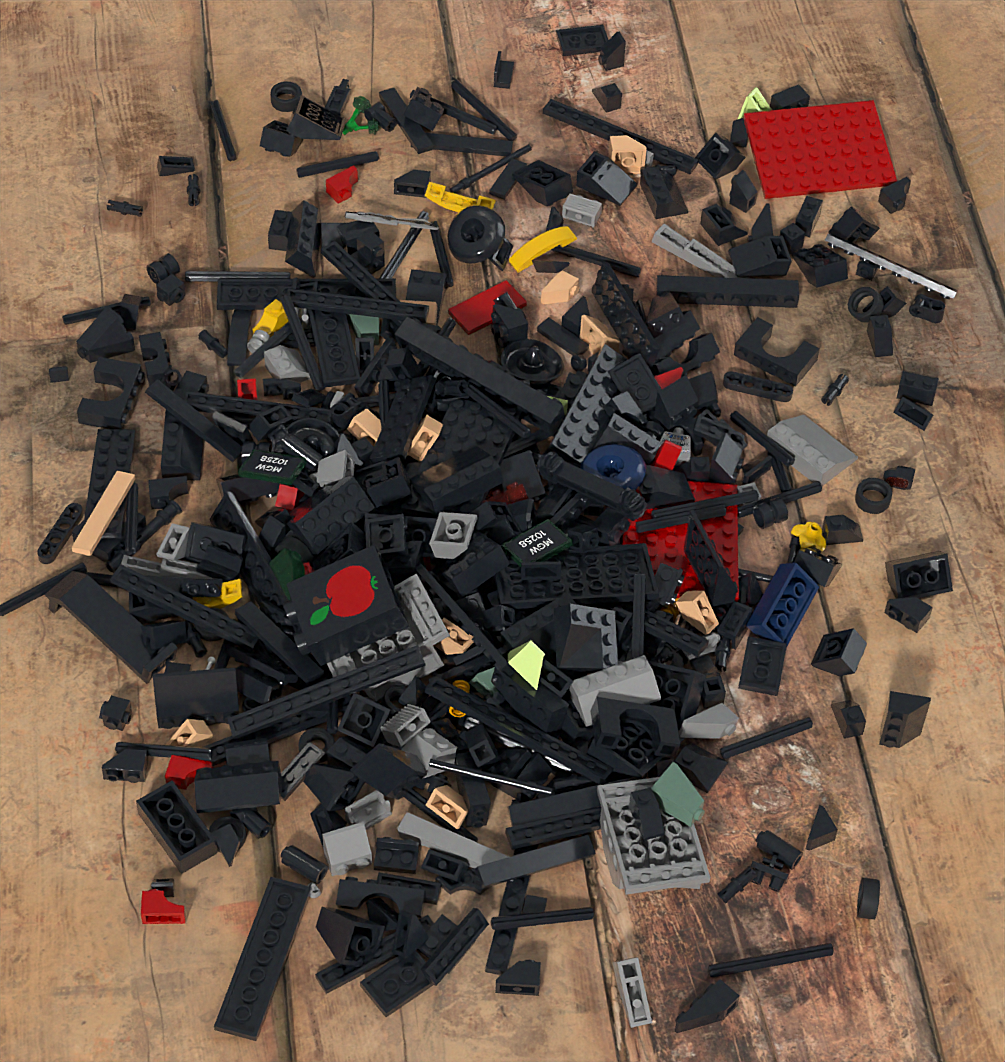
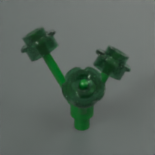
M363 96L354 97L353 106L356 109L350 120L345 124L342 134L345 136L353 130L368 129L369 134L376 135L375 132L379 131L378 121H374V118L373 120H368V125L358 126L355 122L358 115L364 113V110L369 108L371 104Z

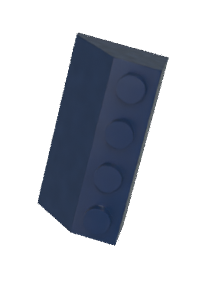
M797 563L780 564L746 626L760 639L786 643L788 646L819 586Z

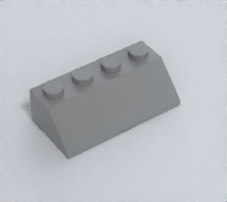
M644 655L573 680L574 682L570 686V697L586 727L592 725L590 710L596 697L646 705L661 700L653 670Z

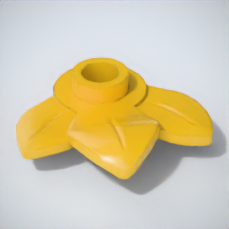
M807 522L805 525L798 524L792 528L791 534L799 537L802 549L814 546L821 550V553L825 550L826 540L821 535L822 528L817 523Z

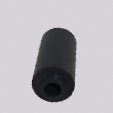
M294 434L291 436L286 435L280 443L283 445L281 448L291 457L301 458L300 463L310 471L314 470L323 457Z
M769 830L761 831L755 840L757 848L771 857L777 855V861L791 870L798 865L803 856L802 851Z
M294 845L285 847L280 855L282 858L281 862L315 884H319L328 871L326 864Z

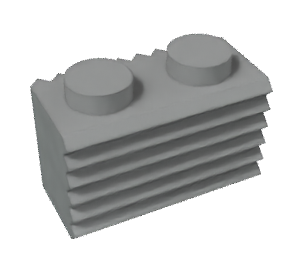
M569 194L563 205L562 217L563 219L566 218L576 223L579 222L592 226L593 228L602 213V203H599L597 200L583 198L581 195Z
M407 704V707L404 706L401 712L399 711L380 729L388 743L402 747L430 723V720L423 708Z

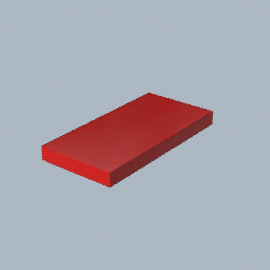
M505 280L449 308L448 314L470 335L492 324L491 313L493 312V305H495L493 300L507 292L517 308L521 309L527 306V301Z

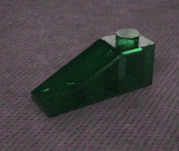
M284 548L269 564L287 599L291 600L286 584L305 576V567L301 562L302 558L299 553Z

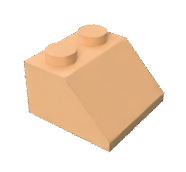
M627 135L610 136L608 158L626 174H640V168L645 167L646 146Z
M582 315L580 339L589 344V350L595 354L606 344L619 353V338L613 335L607 326L598 319Z

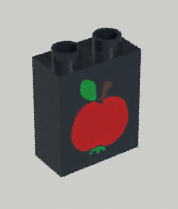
M375 545L286 584L291 600L283 603L285 612L292 625L299 622L301 631L293 634L296 645L302 656L312 653L320 666L409 627L388 567Z

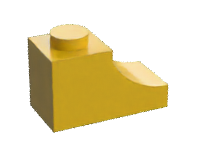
M275 299L264 309L262 318L252 329L253 334L256 330H263L272 337L275 331L281 329L288 322L280 301Z

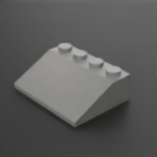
M804 414L780 421L768 430L767 433L770 439L794 458V464L791 466L813 483L818 481L822 486L858 459V456Z

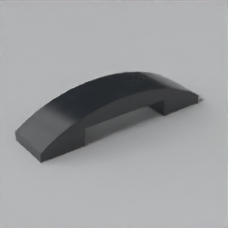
M234 310L229 334L227 366H239L247 359V343L252 310Z

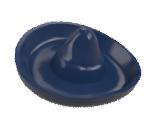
M612 444L598 447L588 453L583 459L580 469L623 489L628 487L631 490H636L644 479L646 464L643 457L633 448Z

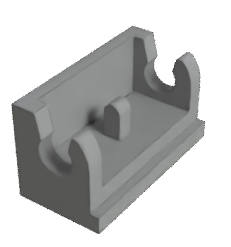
M377 790L345 808L346 822L350 826L363 822L366 830L392 815L389 800L385 801L384 795Z

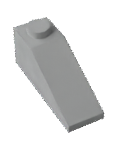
M720 703L685 719L678 732L679 737L719 739L726 735L729 736L736 730L735 725L739 717L723 703Z
M638 957L612 962L630 1028L652 1023Z

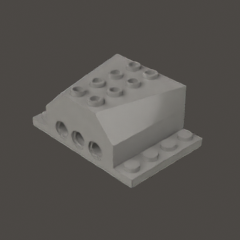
M417 574L395 585L409 625L408 628L327 663L333 677L418 645L426 666L364 689L370 698L378 702L383 699L385 691L390 687H406L415 675L420 679L444 666L433 645L449 637L450 634Z
M660 777L597 786V793L601 804L600 824L604 854L612 883L618 889H624L626 895L668 888L700 889L702 883L710 882V874L694 824L690 827L660 809L665 832L664 836L644 841L629 809L630 794L634 791L652 787Z

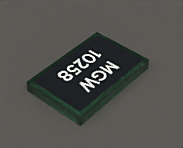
M254 449L238 470V474L240 477L292 485L306 465V458Z
M547 519L502 544V550L521 567V562H543L572 546V540Z

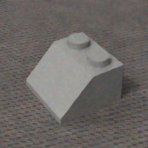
M281 345L264 351L265 367L272 378L286 379L298 383L311 379L304 360L298 351Z
M439 513L429 543L435 558L454 559L468 548L477 515Z
M429 728L416 734L401 750L418 756L427 773L424 777L426 778L445 771L429 767L430 759L454 764L457 747L436 733L435 730Z
M363 822L323 834L324 857L331 876L344 875L348 871L363 869L372 864V853Z

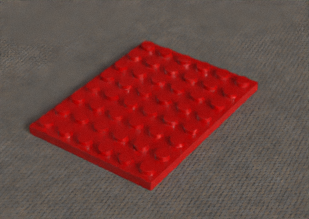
M874 100L744 113L743 119L764 199L884 187L897 182Z
M687 481L695 502L737 493V485ZM738 505L725 507L726 515L700 521L710 539L714 540L718 554L722 555L723 563L729 569L732 581L737 584L738 592L736 593L735 601L738 602ZM666 507L646 509L643 516L639 517L638 520L631 521L628 519L630 527L622 535V545L646 543L654 576L660 563L678 570L680 568L683 569L681 575L685 577L681 587L676 586L674 591L677 593V598H680L686 591H704L684 552L688 523L641 533L637 532L635 528L636 522L652 519V510Z

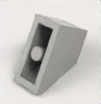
M172 523L156 555L173 561L185 557L190 528Z

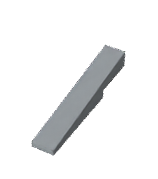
M663 224L654 233L652 239L654 244L714 277L750 278L749 276L737 277L733 265L694 238L691 241L687 240L666 224Z
M124 555L121 562L122 565L144 576L212 579L196 572L198 564L180 560L173 561L163 558L162 563Z
M408 812L397 828L400 838L417 841L419 845L465 861L473 868L509 857Z

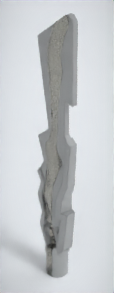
M345 211V218L396 226L398 224H405L415 228L438 230L437 226L425 219L395 218L392 215L384 216L380 213Z

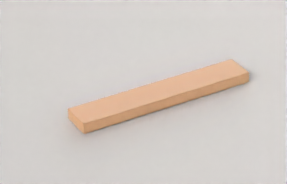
M121 471L115 473L75 540L72 552L92 555L134 483L135 474Z

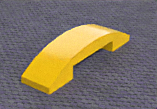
M429 182L425 196L434 203L458 213L469 206H484L493 210L496 201L495 199L480 195L478 200L447 192L445 191L446 186Z
M568 226L549 230L533 238L518 249L510 257L509 263L519 273L533 265V259L558 245H561L563 248L577 240V237Z
M237 579L222 583L220 597H193V600L208 608L220 609L226 607L242 597V581Z

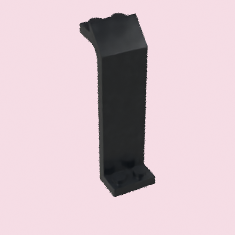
M72 571L44 594L49 599L48 609L52 613H56L60 608L64 607L146 684L153 678V674H158L166 666L167 662H173L176 658L178 647L173 642L167 647L163 646L158 649H151V645L145 646L143 631L141 630L143 625L87 574Z

